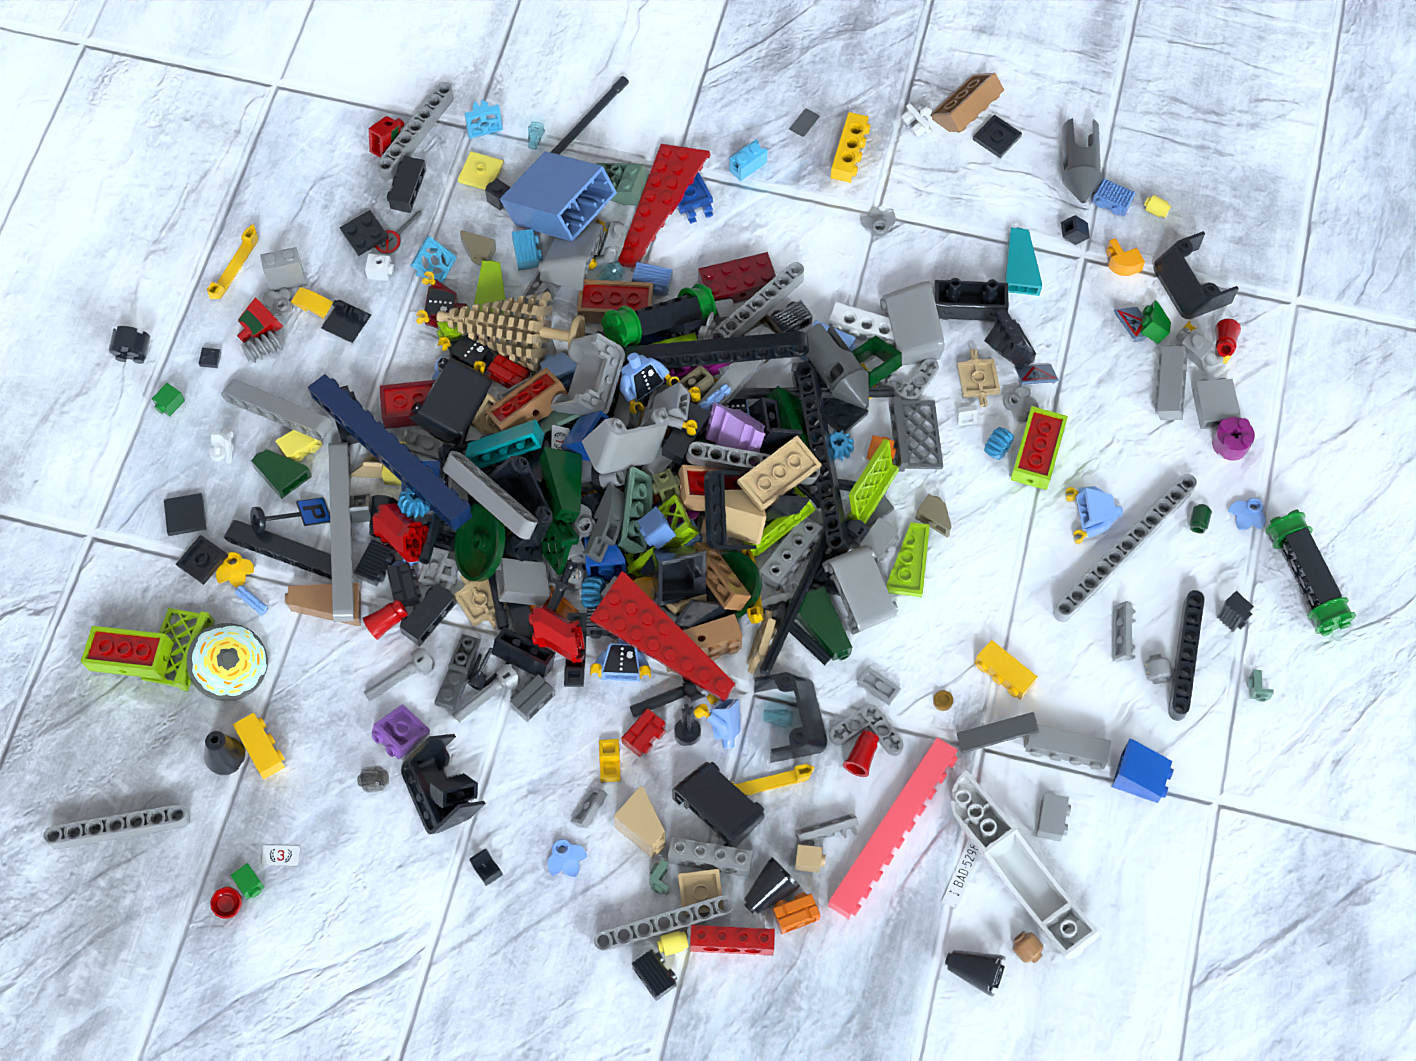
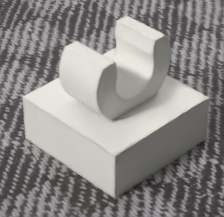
M968 402L960 403L961 407L957 408L958 427L977 424L976 405L969 406Z

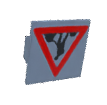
M1138 307L1114 309L1117 318L1132 339H1135L1134 342H1141L1147 338L1141 334L1143 314Z
M1051 364L1023 366L1022 369L1015 366L1018 382L1021 387L1022 384L1052 383L1054 385L1055 382L1059 381Z

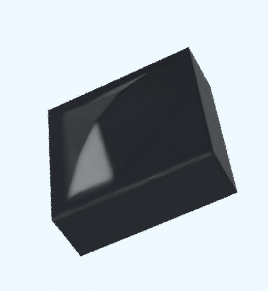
M202 347L199 366L218 368L221 350Z

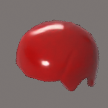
M225 886L216 890L211 897V910L215 916L222 919L232 918L239 913L242 907V897L236 889Z

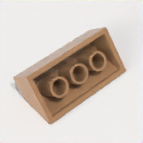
M996 73L973 74L940 104L930 116L933 121L948 132L960 133L966 129L970 122L976 120L977 115L985 111L992 101L1000 97L1004 88Z

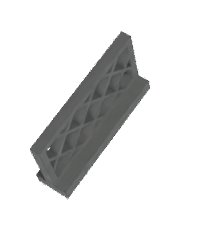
M893 396L889 404L892 436L893 441H895L894 448L897 449L895 461L896 466L899 467V472H904L905 469H943L935 400H901L900 396ZM903 406H910L914 411L909 415ZM922 406H930L931 413L927 415L920 408ZM916 412L924 418L921 423L912 417ZM908 420L916 426L913 431L906 427ZM926 421L933 425L931 432L922 426ZM918 429L927 435L923 440L914 434ZM910 437L919 443L915 448L908 444ZM928 437L935 442L933 448L925 443ZM920 446L928 451L925 457L917 451ZM914 454L921 461L919 463H910V456ZM932 454L937 458V463H931L926 458Z

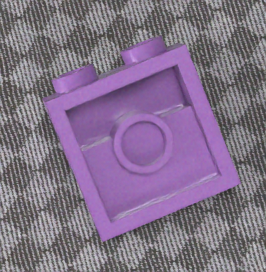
M402 704L373 725L371 734L377 744L382 743L386 747V752L390 757L395 756L399 760L412 751L416 743L429 735L430 729Z

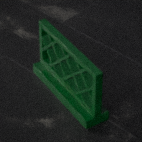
M541 489L553 515V521L541 542L542 554L555 573L562 575L572 545H577L580 538L569 522L555 519L549 494L545 489Z

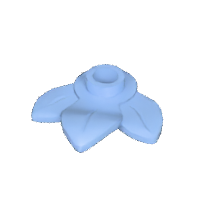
M1257 498L1248 499L1246 502L1236 501L1228 509L1229 513L1237 516L1236 526L1239 530H1247L1252 525L1257 529H1262L1266 523V517L1262 512L1263 504Z
M565 839L557 840L552 846L553 854L548 859V870L552 876L563 871V873L570 877H576L579 873V861L587 858L586 851L580 845H571ZM564 847L566 848V851L564 853H560L558 851L559 848Z

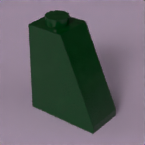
M267 449L257 453L251 460L254 469L281 499L312 477L306 465Z

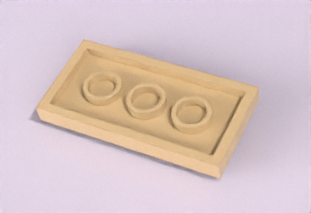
M796 436L738 479L737 483L762 512L772 505L779 495H785L821 468L822 464L802 440Z

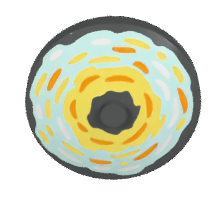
M221 623L206 628L194 638L188 650L186 666L191 682L202 694L219 701H235L247 697L260 686L267 671L268 657L264 644L253 631L238 624Z

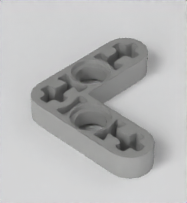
M928 358L923 361L909 381L891 373L875 385L890 386L891 382H898L900 386L894 388V396H900L901 400H918L936 376L939 364L935 359ZM933 366V369L931 368L928 374H926L927 367ZM923 378L925 383L917 384L915 379ZM913 388H915L914 394L910 397L907 396V393H911Z
M872 704L866 705L834 726L829 734L830 742L833 745L840 746L869 728L872 733L879 737V743L889 755H899L904 746L903 740L879 708ZM867 711L870 713L874 712V719L871 716L867 717ZM853 720L858 721L860 727L856 730L851 729L849 723ZM883 725L887 727L888 732L884 735L877 732L878 726ZM843 726H845L846 732L842 734V739L834 738L835 732L838 734L844 731ZM890 740H891L894 744L898 743L897 750H896V748H892V749L890 748V746H891Z

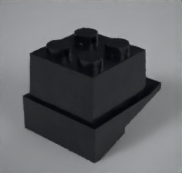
M692 546L653 548L654 598L658 606L706 594V549L695 551Z

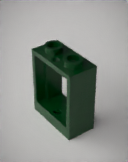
M876 335L851 351L860 364L872 355L884 361L870 372L864 368L869 375V388L902 367V352Z

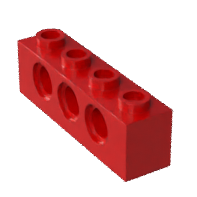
M691 925L690 952L774 955L775 929Z

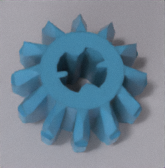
M998 427L987 439L984 452L997 460L1002 459L1011 448L1014 435L1007 429Z
M834 429L833 434L829 433L834 461L836 458H839L842 462L844 457L849 458L850 453L854 451V440L850 439L849 433L844 435L843 429L840 433H837Z
M406 488L399 495L398 506L401 514H407V517L414 516L416 519L418 515L424 517V514L429 512L430 508L409 488Z
M587 577L584 579L581 599L585 608H597L601 603V593L605 589L606 584L603 578Z

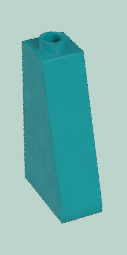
M1011 227L1004 283H1008V293L1040 296L1042 280L1030 231L1021 227Z

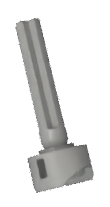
M417 648L410 653L412 662L407 663L363 691L369 701L373 700L417 670L421 671L424 675L432 671L435 662L426 649Z
M503 664L495 670L498 679H495L452 713L459 723L503 689V687L512 691L519 685L520 679L509 664Z

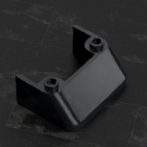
M1204 231L1178 240L1157 258L1153 265L1156 276L1178 313L1184 319H1193L1232 304L1239 289L1238 286H1234L1220 291L1214 283L1208 282L1201 285L1184 257L1199 250L1205 236Z
M772 428L764 438L759 453L772 455L794 437H800L802 430ZM794 488L785 495H779L774 503L765 509L766 520L798 514L809 502V497H801L799 494H794Z
M712 470L705 474L706 543L712 551L757 549L756 545H727L724 478L742 477L749 471Z
M653 555L641 570L642 575L653 576ZM706 584V601L691 599L676 619L675 624L695 627L711 622L728 612L729 609L723 608Z
M788 672L754 678V693L778 689L781 692L794 691L803 726L795 728L790 732V745L771 749L770 763L822 753L826 749L828 741L812 680Z
M455 733L428 737L401 766L402 777L428 834L443 832L471 819L486 804L485 801L471 803L466 801L441 808L437 803L430 800V782L447 777L444 768L449 763L450 755L446 746L456 738Z

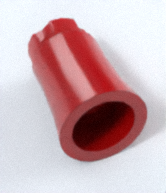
M1222 319L1215 326L1216 349L1220 356L1226 357L1233 355L1235 352L1237 340L1241 333V326L1236 320Z
M396 599L362 619L372 636L379 640L388 630L402 621V618L407 616L408 612L401 601Z
M867 730L862 731L850 754L843 762L845 770L859 777L869 776L871 763L878 747L879 737L876 734Z

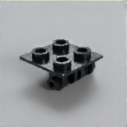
M340 299L334 300L332 304L334 309L321 329L353 343L372 315Z

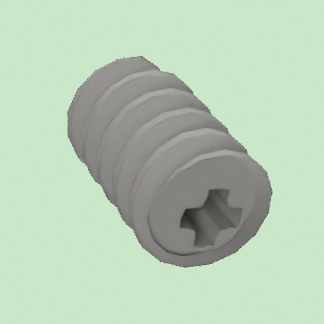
M275 329V334L271 331L267 332L268 337L261 334V341L257 337L254 338V344L250 340L247 341L248 347L243 343L241 344L248 361L251 360L257 363L256 357L263 360V354L270 357L269 351L271 350L276 354V347L281 351L283 350L282 342Z

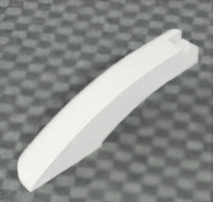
M966 770L957 779L952 789L951 807L956 821L1001 881L1063 956L1068 960L1083 953L1085 947L1099 938V931L1052 877L1014 824Z

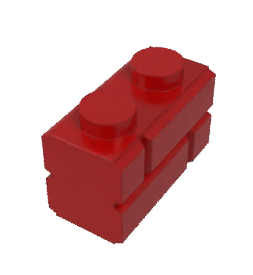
M498 354L487 368V376L507 389L528 377L531 378L529 368L521 364L518 365L510 360L509 356L505 357Z
M646 709L621 737L622 744L638 757H641L643 754L647 755L653 748L652 743L656 739L660 740L666 733L665 721L656 716L651 710Z

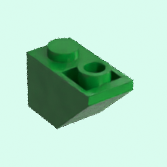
M1154 300L1151 305H1147L1143 309L1141 334L1159 344L1170 333L1171 321L1160 304Z

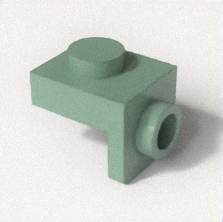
M1253 670L1246 681L1247 688H1250V699H1256L1259 702L1270 700L1274 695V690L1262 689V670Z
M661 859L659 864L655 863L650 871L652 875L649 878V885L654 892L667 895L669 887L661 881L669 869V863Z

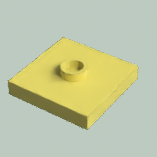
M470 151L458 177V183L485 190L490 182L498 178L504 161Z

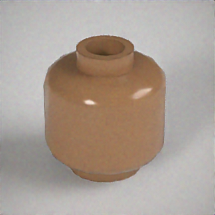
M1023 931L1012 941L1013 952L1024 963L1031 961L1035 963L1043 956L1041 953L1043 944L1032 932L1026 933Z

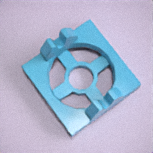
M481 100V106H479L475 101L472 107L473 111L464 113L469 139L503 130L499 105L489 107L487 102ZM491 114L496 116L495 118L491 119L486 118L487 115ZM479 117L481 118L480 120H477V122L471 123L473 119Z
M427 236L410 266L417 270V277L422 276L423 278L426 277L424 275L425 272H432L434 268L439 267L443 271L439 274H434V280L437 279L443 283L457 256L432 237ZM430 248L431 252L436 251V253L430 254L426 249ZM422 256L428 259L429 265L427 269L422 264ZM432 256H436L438 258V265L432 264ZM441 257H444L445 264L442 263Z

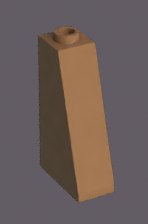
M353 583L354 621L341 623L361 626V588L359 583ZM332 584L288 586V593H285V604L289 606L292 612L334 621Z

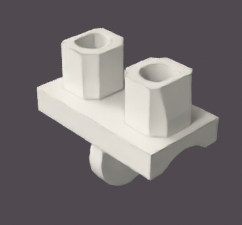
M909 103L906 106L907 111L901 116L902 120L906 125H909L914 120L917 122L911 127L917 137L924 132L927 134L932 132L929 124L925 121V119L928 122L932 120L930 116L932 109L920 106L918 107L920 113H918Z
M222 428L220 432H212V447L209 450L211 459L215 461L223 459L228 464L232 462L234 445L231 443L233 437L231 430Z

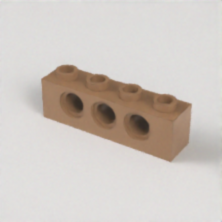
M696 542L693 546L695 551L705 549L707 551V586L724 609L741 611L751 595L718 551L710 550L707 543Z

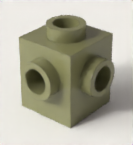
M670 468L652 475L654 481L651 484L655 495L659 494L663 503L675 494L681 497L678 488L680 481L677 475L672 474Z

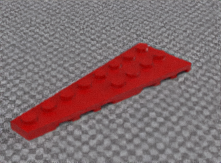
M660 144L617 263L619 266L636 268L637 262L642 260L646 254V249L651 242H654L660 228L664 227L668 216L672 215L684 197L688 186L694 182V177L698 171L701 172L704 162L707 158H710V151Z
M623 571L620 573L590 617V621L725 702L736 686L733 680Z

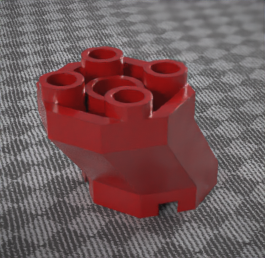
M396 503L379 505L377 508L380 509L379 512L375 513L372 517L374 534L381 537L380 541L382 543H389L406 562H417L429 528L423 526L421 522H414L410 517H407V514H401V510Z
M545 605L533 608V613L529 614V622L534 628V633L532 634L534 645L538 644L539 647H549L573 663L582 662L585 654H581V650L585 649L582 628L581 626L577 627L579 621H569Z

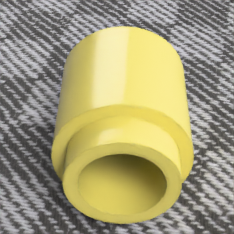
M1153 194L1152 197L1148 196L1143 206L1146 207L1145 211L1159 218H1165L1172 205Z
M675 931L660 935V940L657 941L659 953H664V956L684 951L685 948H689L685 931Z

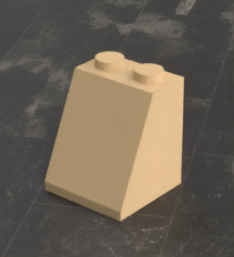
M725 490L727 536L753 544H760L766 521L765 510L761 512L744 490Z
M640 785L614 815V824L619 832L653 858L655 854H661L666 847L664 845L665 831L644 788Z

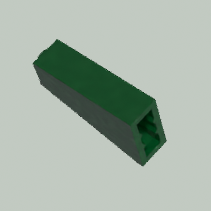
M780 386L775 387L765 398L777 400L781 428L802 430V435L799 438L810 449L802 401Z
M545 447L539 457V462L555 519L574 523L581 513L582 455Z
M825 587L808 592L796 619L813 639L832 656L833 661L847 659L851 655L853 647Z

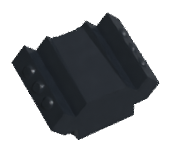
M1005 309L999 311L994 326L984 342L1016 367L1022 369L1025 364L1028 366L1034 362L1036 352L1019 323L1015 319L1012 320Z

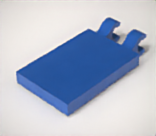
M699 172L694 177L692 185H689L686 189L684 197L677 206L680 214L686 213L690 224L697 222L695 218L697 215L694 209L699 207L703 208L706 218L713 216L711 205L713 197Z

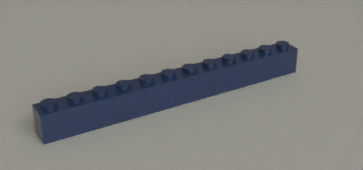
M324 374L307 387L311 398L453 531H456L472 518L470 504L465 499L461 500L453 488L449 489L440 476L437 478L428 465L424 466L418 455L411 454L406 444L398 442L393 432L389 433L381 421L377 422L369 410L365 411L357 399L353 400L345 388L341 389L334 378L330 379Z

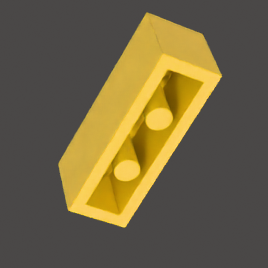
M993 640L982 649L974 662L981 672L989 674L996 684L1002 685L1012 697H1017L1020 700L1034 686L1038 678L1037 675Z
M252 713L232 724L263 780L285 768L282 763L285 758L280 749L275 751L273 745L276 742L271 733L266 735L264 728L267 726L262 717L257 718L255 713Z

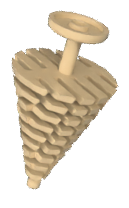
M548 291L542 292L539 295L536 293L530 294L527 297L529 298L528 303L525 302L526 296L524 295L519 296L517 302L514 301V297L506 299L505 302L503 300H496L494 303L485 302L482 305V311H480L481 304L472 305V310L469 309V306H463L460 312L458 308H452L449 313L438 311L436 316L438 322H448V327L454 330L458 325V332L465 335L467 331L469 333L468 337L476 340L478 334V342L480 344L488 345L494 351L498 349L499 354L505 357L507 354L510 355L509 359L517 362L518 356L521 357L518 363L524 367L528 366L530 370L536 373L541 369L539 359L545 357L548 348L542 347V343H549L550 339L566 341L569 348L572 339L585 336V317L582 315H577L573 319L570 331L551 328L552 321L545 320L546 315H552V306L547 305V301H552L551 294Z

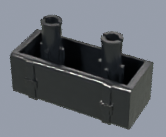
M958 278L934 281L933 295L939 319L994 322L999 311L1005 309L1006 313H1008V283L997 282L993 279L987 282L960 281Z

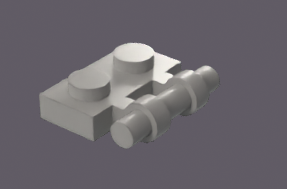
M434 547L430 563L423 566L418 580L419 584L434 587L436 583L444 582L443 588L450 592L452 586L455 585V577L457 571H459L455 557L454 560L449 559V551ZM446 566L450 567L448 575L443 574Z

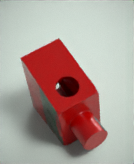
M385 116L369 127V152L381 158L405 126L403 120L400 118L393 120Z
M255 297L238 319V322L244 329L236 336L243 343L251 337H257L261 341V334L268 337V331L274 334V329L277 332L283 325Z

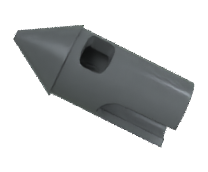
M1071 118L1062 126L1064 167L1062 182L1080 203H1085L1103 179L1101 173L1099 124L1093 119V133L1088 136V147H1081L1075 143L1073 118Z
M821 323L809 328L805 332L808 335L809 352L806 356L832 392V396L863 409L868 408V372L864 370L832 325L828 328V331L825 330Z

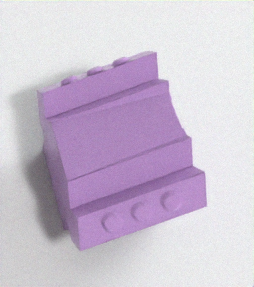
M714 402L704 436L719 446L759 453L765 436V425L739 409H731ZM750 460L749 464L755 466L756 462Z

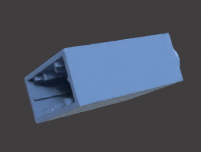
M545 151L500 198V201L516 226L533 229V231L572 242L617 192L603 166Z

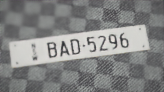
M970 838L966 843L942 900V903L956 909L980 855V852Z

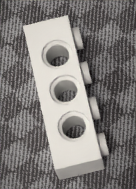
M835 302L828 326L832 325L835 329L852 335L856 339L859 338L866 341L876 335L891 346H895L888 317Z

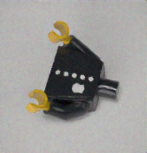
M469 334L454 339L440 337L437 346H443V351L449 349L451 357L483 374L493 362L494 354L492 349L488 345L480 344L478 342L479 336L476 337V340L469 338Z

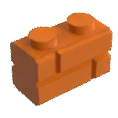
M805 892L794 896L792 901L781 900L777 902L772 909L781 935L819 921L821 917L813 895L811 893L806 895Z

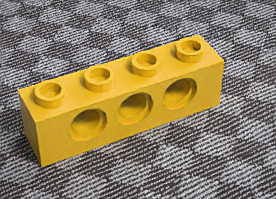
M848 112L831 168V179L851 183L853 176L856 177L858 172L856 164L861 162L863 153L860 151L866 145L867 138L864 137L865 134L869 135L870 132L869 116Z

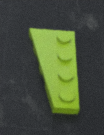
M910 523L886 584L889 593L915 597L923 596L930 524Z

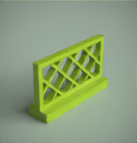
M883 439L850 491L851 510L847 514V519L861 520L866 524L898 474L899 467L892 464L889 440Z
M796 486L794 487L796 492L794 494L806 497ZM809 500L798 514L766 520L771 522L763 529L760 544L742 542L745 545H756L757 549L750 550L756 558L816 509Z
M676 494L658 507L666 519L668 516L673 517L671 527L676 534L675 537L669 539V542H666L660 548L684 546L699 534L697 527L692 525L679 496ZM676 503L675 513H669L670 506ZM678 518H683L685 523L677 528ZM655 546L650 550H646V553H640L636 561H633L634 553H624L629 564L627 568L631 574L639 578L645 576L642 575L641 570L653 555V548H656Z
M168 608L159 633L167 634L172 631L174 637L171 641L173 643L177 641L180 647L171 652L169 659L172 666L165 671V675L175 670L177 673L174 681L168 680L165 675L163 679L141 677V679L188 691L191 685L186 666L188 650L192 641L200 632L213 626L215 620L211 615L203 611L195 613ZM172 615H179L181 620L171 625ZM196 618V624L189 628L186 622ZM184 624L186 630L176 635L174 629ZM189 634V642L182 646L180 639ZM182 652L184 655L182 660L175 664L172 657Z

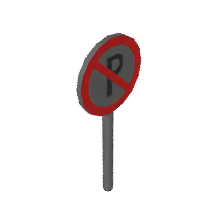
M417 212L397 232L385 230L389 239L375 247L377 251L382 254L395 252L401 244L399 234L420 216L422 212Z

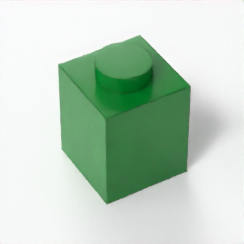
M166 383L152 397L155 404L154 408L160 414L165 413L169 417L185 402L181 392L169 383Z
M248 863L230 875L247 900L250 897L258 896L262 889L265 888Z

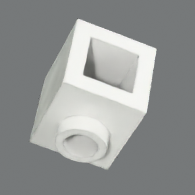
M368 254L365 267L367 279L389 281L390 274L393 275L394 264H392L390 256Z

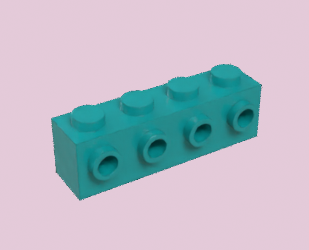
M535 419L468 443L465 457L481 469L507 460L510 456H518L541 448L544 432Z

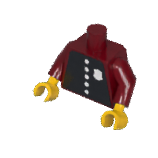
M427 271L424 273L426 277L422 279V283L425 285L430 283L431 286H428L425 309L417 312L416 316L419 317L416 319V322L418 324L425 322V325L438 329L436 318L438 311L449 313L450 309L458 308L460 312V309L463 306H468V304L458 303L457 293L437 279L434 280V274Z

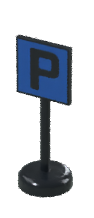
M321 497L296 501L299 512L265 517L261 507H252L250 520L253 531L259 534L264 532L266 521L301 517L303 525L310 526L330 523V515L325 500Z

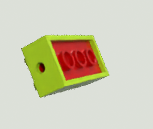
M1031 406L1011 475V481L1043 490L1048 489L1068 416Z
M91 626L81 663L89 671L163 679L174 643L163 633Z

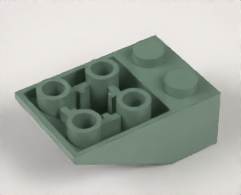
M596 163L603 166L617 192L610 201L622 205L638 206L649 177L644 165Z

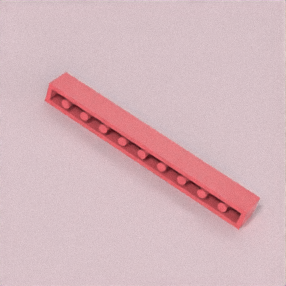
M936 738L830 898L828 907L848 920L852 915H857L862 907L859 903L863 898L867 899L873 890L870 886L874 881L878 882L884 873L881 871L885 864L889 866L895 855L892 853L895 848H901L905 841L903 836L906 831L909 833L912 831L916 824L914 819L917 815L921 817L927 807L924 805L927 799H933L937 792L935 787L938 783L942 784L948 775L945 773L948 767L953 768L957 762L956 754L958 750L940 738Z

